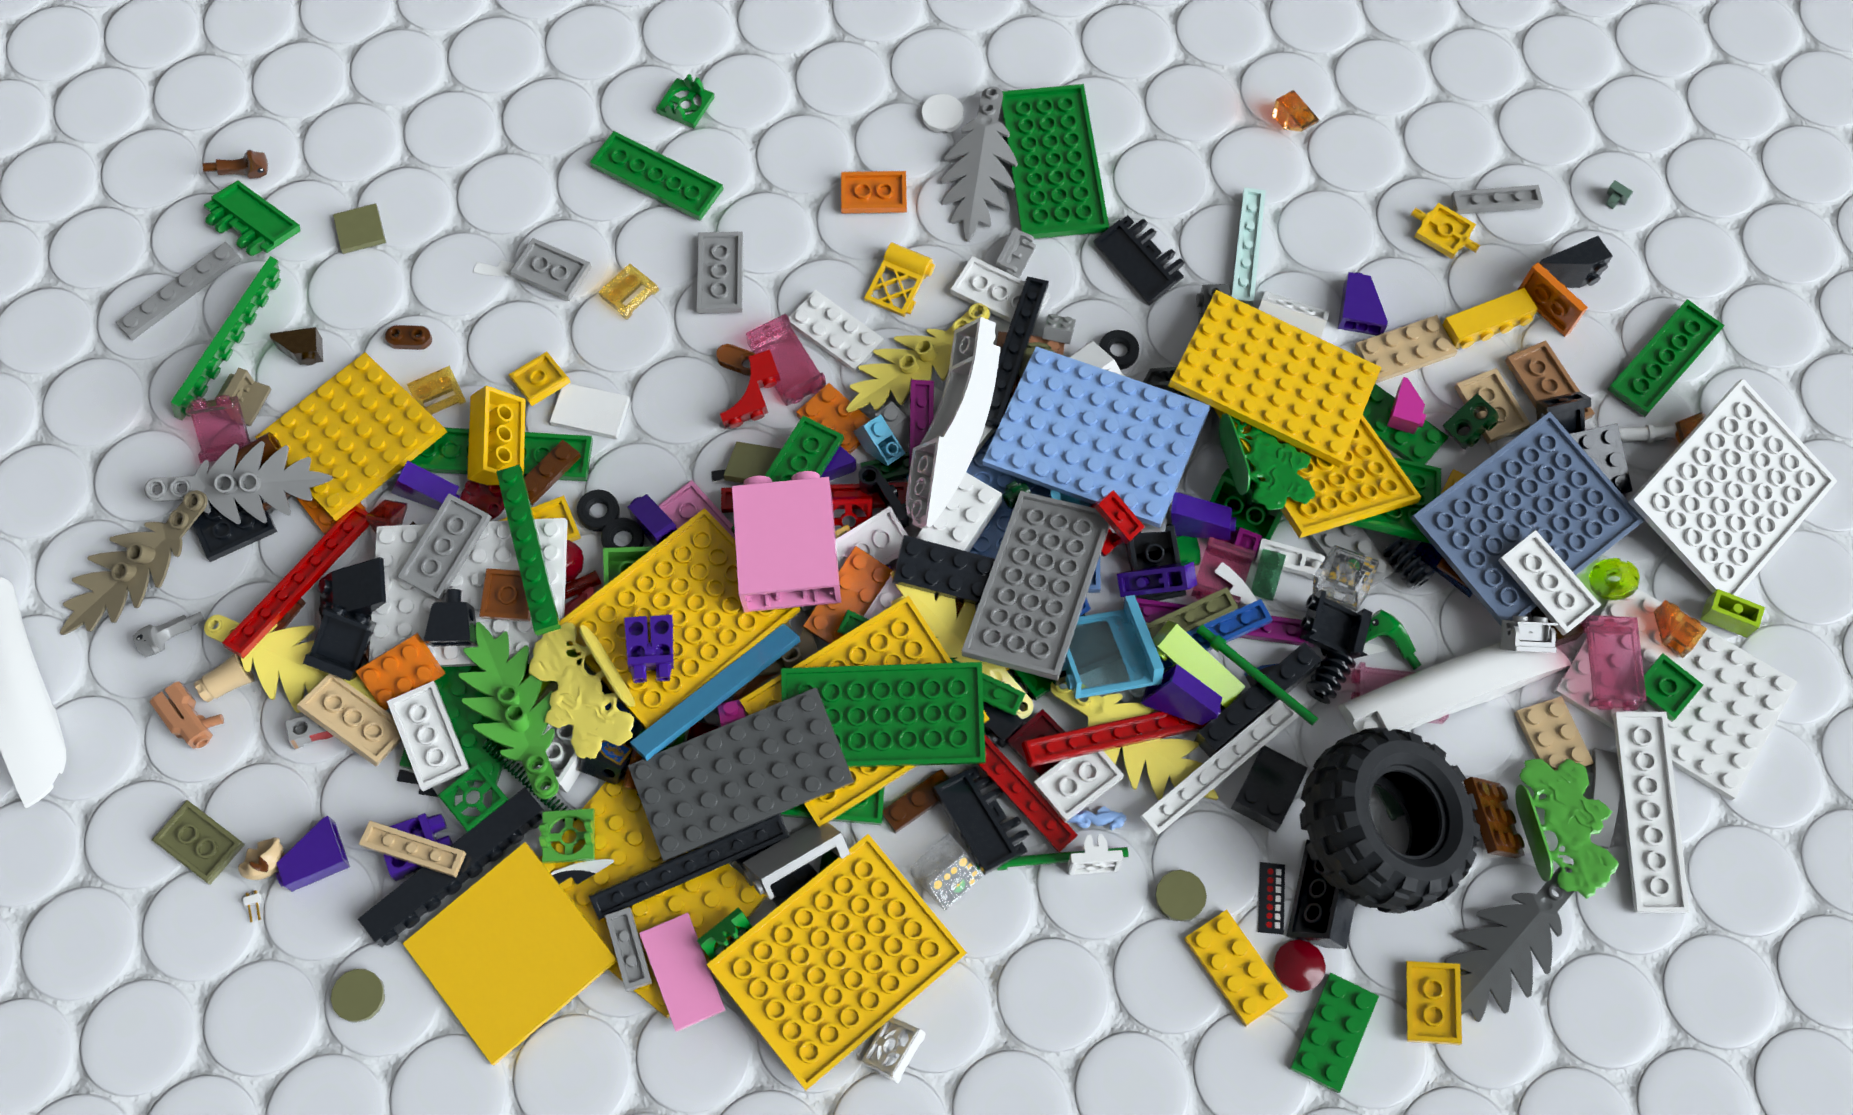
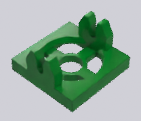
M688 74L684 80L676 78L656 108V111L662 116L694 129L715 98L714 93L704 89L703 83L699 78L696 77L693 82L692 76ZM680 91H689L687 97L679 98L674 96ZM696 95H699L701 98V106L694 104L693 99ZM683 101L692 103L687 109L680 106Z
M479 763L438 794V797L467 832L509 800ZM474 780L485 782L479 788L473 787ZM491 789L493 799L490 807L487 809L482 803L483 795ZM471 791H478L480 794L478 802L474 804L467 803V794ZM463 795V801L455 805V796ZM468 807H476L481 815L470 817L463 815L461 812Z
M737 908L700 937L697 942L709 959L713 960L729 947L727 946L729 943L726 939L728 936L735 938L736 941L750 930L752 925L743 912Z

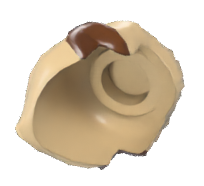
M274 837L258 842L257 850L249 848L244 862L238 866L240 875L250 880H260L272 876L278 870L276 863L285 855L279 838Z

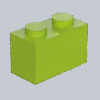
M1717 589L1706 599L1700 620L1748 638L1760 627L1765 607Z

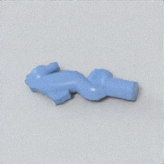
M1104 806L1097 810V814L1082 810L1067 822L1076 823L1080 828H1088L1091 823L1096 826H1104L1111 823L1109 828L1112 831L1124 825L1126 816L1122 812L1110 811V809Z

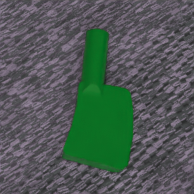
M1187 536L1176 537L1181 563L1194 561V566L1199 565L1201 554L1197 538Z

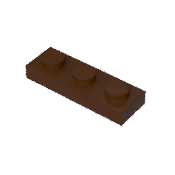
M564 440L524 477L532 506L581 458L580 453Z
M942 769L883 809V817L895 833L940 803L932 790L934 786L949 779Z

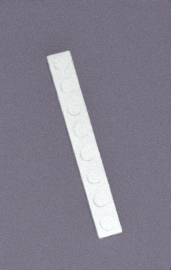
M1278 700L1143 813L1140 818L1151 832L1158 836L1299 715L1281 700Z

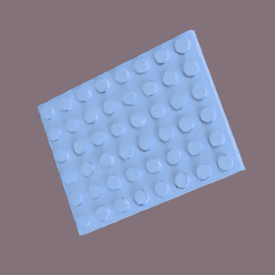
M1036 346L986 452L983 465L1090 504L1095 503L1114 490L1141 522L1160 528L1207 418L1210 405Z

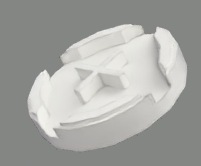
M934 95L927 99L922 106L921 115L924 125L936 133H941V131L952 132L963 122L964 109L962 103L951 95Z

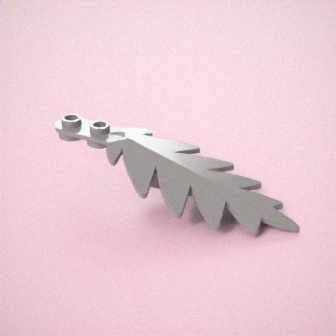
M989 87L982 92L977 118L967 123L961 129L962 134H968L959 140L945 156L946 161L963 157L941 178V184L961 179L948 192L942 202L943 205L962 200L951 218V223L955 224L963 221L967 242L973 237L978 223L991 227L990 214L985 202L1006 210L1003 197L993 181L1011 190L1015 189L1010 175L998 160L1000 159L1014 167L1018 166L1012 150L1001 137V135L1009 137L1010 134L1007 128L998 121L1003 92L997 87Z
M261 441L244 456L236 468L235 464L239 445L234 444L215 462L209 472V461L205 460L198 468L195 476L152 478L146 483L144 490L146 496L153 501L183 500L188 492L202 491L208 499L204 512L208 514L211 512L210 501L221 514L234 523L240 524L241 519L236 500L249 514L259 521L266 523L267 518L261 497L273 508L286 515H290L291 511L285 492L302 500L312 501L310 488L327 483L333 477L325 473L309 471L310 457L303 458L285 469L289 451L287 445L276 451L260 468L265 443ZM181 485L186 486V491L183 493L179 492ZM156 486H161L162 488L159 494L154 492Z

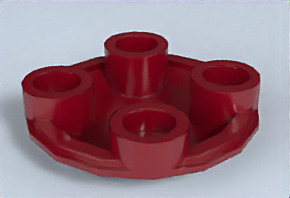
M472 480L466 482L460 496L461 500L489 514L492 517L491 520L503 512L505 506L500 485H485Z
M1293 940L1280 947L1275 955L1273 969L1282 984L1295 992L1302 993L1312 990L1321 983L1325 976L1326 964L1324 956L1316 946L1308 941Z

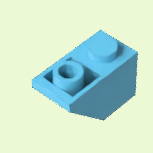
M881 414L853 431L864 450L885 466L906 454Z

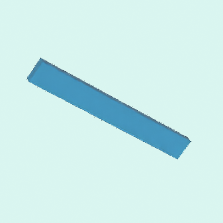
M783 623L630 742L632 748L648 761L801 642L800 637Z

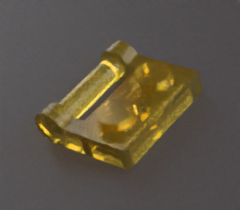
M629 264L599 291V296L616 309L623 318L628 320L633 315L632 312L649 296L655 295L659 288L652 280L632 264ZM641 285L646 287L626 306L623 304Z
M450 366L407 384L412 397L431 415L457 403L461 405L466 402ZM454 391L455 395L425 407L424 403Z

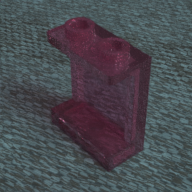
M221 395L216 397L215 400L206 401L205 398L191 401L190 405L186 408V414H191L201 451L198 454L200 463H203L205 460L209 462L217 461L234 444L239 445L240 449L251 443L238 396Z
M1210 537L1196 577L1197 586L1193 587L1191 596L1200 600L1226 587L1229 591L1231 590L1233 585L1215 573V570L1222 562L1246 582L1256 551ZM1231 594L1237 606H1239L1241 597Z

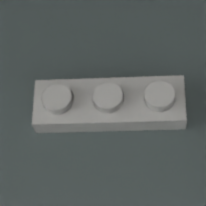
M629 907L605 915L625 990L628 992L651 984L652 980L632 909Z

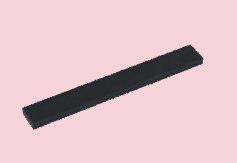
M1029 276L1026 278L999 355L995 387L985 426L998 428L1006 412L1049 286V281Z
M778 814L591 893L589 898L598 920H600L605 915L623 910L790 836L781 814Z

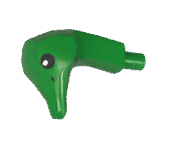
M1384 610L1375 612L1371 617L1365 643L1376 637H1389L1396 644L1402 658L1408 661L1413 670L1420 667L1422 664L1414 654L1416 650L1403 624L1392 614Z

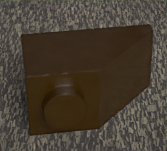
M316 327L270 333V338L277 349L300 365H313L323 362V341Z

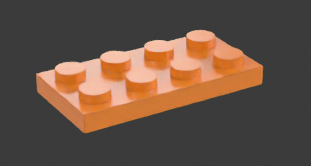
M855 546L839 570L841 603L816 605L802 627L828 644L844 636L839 634L837 630L847 610L864 616L891 576L893 570Z

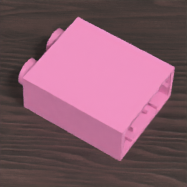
M802 471L794 474L790 481L772 482V479L766 476H752L745 479L743 485L732 486L738 590L744 612L841 603L833 501L829 477L820 478V475L816 472Z

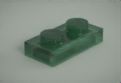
M1262 549L1251 586L1254 596L1273 601L1285 562V554Z

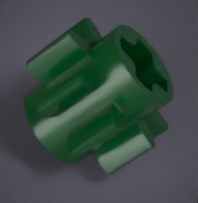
M1015 480L1006 485L1003 499L1010 509L1015 507L1020 491L1031 493L1025 483L1017 484Z

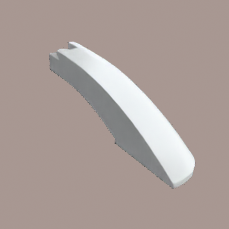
M979 317L954 331L950 366L944 393L928 432L920 445L913 448L906 493L907 515L913 519L912 524L920 528H930L957 490L977 449L988 417L995 387L1000 347L993 344L996 336V323L983 317Z
M0 577V751L22 803L28 808L45 797L54 787L52 783L58 774L63 773L66 763V747L56 708L52 705L27 638L14 586L7 579Z
M1496 643L1398 679L1344 702L1338 706V709L1352 734L1364 729L1377 727L1387 728L1388 731L1393 729L1408 731L1457 711L1484 702L1487 703L1566 669L1572 663L1558 648L1556 653L1511 651L1500 649V643Z

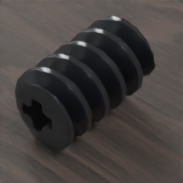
M1402 537L1391 543L1383 551L1382 555L1390 557L1388 563L1390 565L1396 564L1394 566L1395 572H1401L1399 577L1402 580L1407 579L1406 586H1414L1412 588L1414 590L1426 583L1435 572H1425L1429 564L1420 565L1419 562L1423 557L1418 556L1414 558L1413 555L1417 549L1408 550L1407 548L1411 542L1403 543Z
M1335 650L1326 653L1325 658L1321 661V666L1317 667L1316 673L1311 676V681L1306 684V690L1309 695L1325 704H1330L1329 698H1336L1337 694L1334 690H1341L1342 686L1340 683H1345L1347 680L1344 675H1350V668H1355L1356 662L1351 657Z

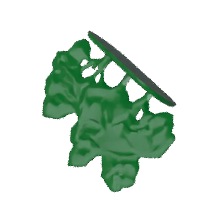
M1227 413L1223 414L1219 422V439L1235 487L1240 495H1245L1248 492L1252 479L1257 483V489L1253 494L1254 500L1265 505L1268 510L1283 509L1287 497H1291L1294 501L1307 504L1310 499L1315 497V492L1310 482L1297 474L1298 470L1308 467L1311 456L1298 452L1289 443H1279L1276 437L1251 426L1252 429L1249 433L1243 434L1241 433L1244 432L1242 428L1249 424H1240L1239 419ZM1245 436H1250L1252 439L1249 440ZM1239 438L1249 442L1251 446L1249 453H1244ZM1247 459L1250 460L1256 469L1251 473ZM1257 477H1264L1266 480L1260 481Z

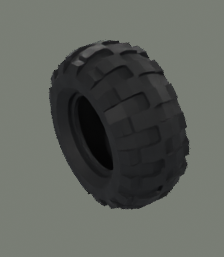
M1377 727L1364 729L1338 740L1335 745L1325 749L1314 763V769L1306 779L1300 798L1305 802V806L1299 814L1301 830H1307L1310 843L1305 846L1311 859L1319 860L1323 866L1324 871L1321 875L1331 886L1343 889L1344 897L1364 907L1377 908L1378 911L1385 913L1401 914L1407 911H1416L1447 898L1460 885L1458 882L1464 879L1472 867L1477 855L1473 848L1477 845V841L1480 840V825L1474 822L1473 811L1478 808L1474 795H1468L1462 783L1466 779L1457 765L1450 766L1445 760L1446 752L1435 743L1423 742L1420 735L1399 729L1388 731L1387 728ZM1374 785L1390 793L1403 809L1409 827V843L1405 854L1390 847L1375 828L1370 813V795Z

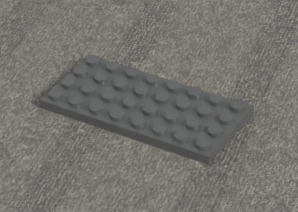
M813 688L659 752L648 761L643 759L628 765L663 861L670 860L855 783L817 688Z

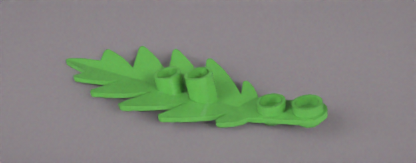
M477 622L476 639L478 647L464 648L463 651L483 672L459 673V677L472 688L490 697L463 698L462 702L473 711L499 723L474 724L473 728L488 739L512 748L501 750V756L513 761L522 762L532 789L538 798H552L559 790V783L546 750L553 741L555 730L552 728L545 734L544 732L548 723H545L547 712L551 709L549 702L553 691L534 707L543 681L530 675L522 683L529 659V647L527 645L524 646L508 661L509 635L507 631H504L494 640L486 627ZM536 766H542L541 768L534 770ZM545 786H550L548 789L543 790Z

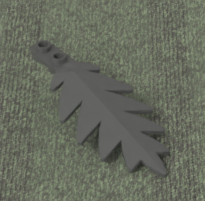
M1561 867L1554 872L1551 880L1547 881L1537 894H1513L1511 898L1521 904L1491 907L1476 913L1477 917L1503 927L1478 928L1457 934V939L1485 949L1456 954L1444 960V963L1460 964V970L1470 973L1461 976V1015L1469 1010L1476 1022H1480L1487 1007L1489 992L1493 995L1502 1012L1506 1014L1509 1011L1511 1002V973L1524 995L1529 998L1532 995L1533 987L1531 951L1544 973H1550L1552 964V936L1550 928L1557 937L1561 936L1562 924L1558 911L1574 893V891L1567 892L1560 888L1557 881L1558 874L1562 870ZM1564 867L1566 872H1572V869ZM1552 890H1555L1559 897L1554 896Z

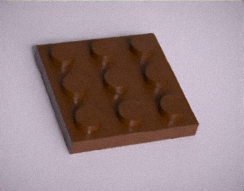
M1476 777L1465 779L1463 782L1467 794H1473L1478 809L1473 812L1477 824L1480 825V833L1487 853L1510 858L1524 856L1523 848L1525 844L1522 836L1516 831L1514 825L1516 824V817L1506 802L1508 800L1506 789L1500 783Z

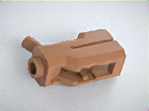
M179 681L164 689L170 697L169 699L161 691L150 700L151 705L171 733L175 734L177 738L184 739L193 749L204 747L209 743L213 734L208 728L224 723L222 714L209 718L198 715L194 709L195 699Z

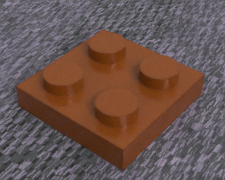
M486 569L479 615L481 618L530 622L531 616L520 571Z

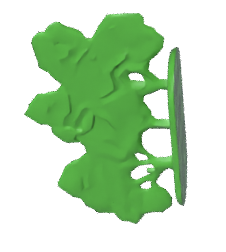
M1542 759L1525 760V767L1521 770L1519 777L1522 782L1532 788L1534 795L1531 797L1529 790L1525 786L1518 785L1515 792V800L1537 871L1542 880L1546 882L1551 880L1554 860L1562 868L1558 874L1557 881L1560 888L1567 892L1578 891L1583 897L1588 899L1590 896L1595 895L1596 889L1606 887L1610 881V875L1615 873L1619 865L1618 861L1607 849L1597 846L1590 839L1591 834H1599L1603 828L1602 821L1607 820L1613 811L1599 799H1587L1583 796L1586 787L1590 783L1587 770L1582 764L1566 759L1558 766L1557 770H1553ZM1545 794L1546 798L1539 800V795ZM1535 807L1542 808L1545 811V822L1543 825L1540 823ZM1550 830L1557 836L1558 845L1554 851L1549 850L1543 831ZM1561 846H1565L1564 852L1559 851ZM1558 855L1569 856L1573 859L1574 864L1570 865L1562 862L1564 861L1563 857L1559 858ZM1564 867L1572 869V872H1566Z

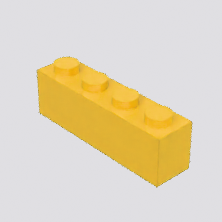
M1522 288L1446 317L1442 325L1455 348L1462 347V349H1465L1479 340L1486 341L1497 333L1501 332L1504 334L1512 330L1513 327L1529 324L1533 321L1538 308L1526 289Z

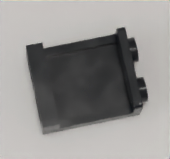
M1579 391L1536 401L1537 421L1551 412L1569 434L1585 431V408L1591 407V397Z
M1322 589L1310 595L1306 602V616L1300 624L1302 629L1300 638L1327 651L1343 652L1352 659L1362 655L1373 612L1364 608L1356 613L1326 599V591Z
M332 604V606L329 605L322 610V614H324L311 652L306 654L303 664L351 681L358 675L356 670L362 664L376 622L371 621L370 617L365 614H352L347 612V608L344 606Z

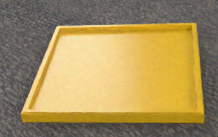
M526 842L402 943L485 1057L494 1066L617 962L613 952Z

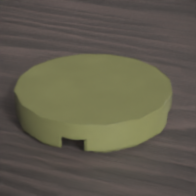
M1176 870L1169 872L1162 877L1155 892L1157 907L1163 915L1173 921H1191L1200 914L1206 904L1207 894L1204 884L1199 877L1189 871Z
M354 969L344 973L336 981L331 993L333 1010L339 1017L349 1022H361L371 1019L380 1011L385 1001L382 980L375 973L366 969Z

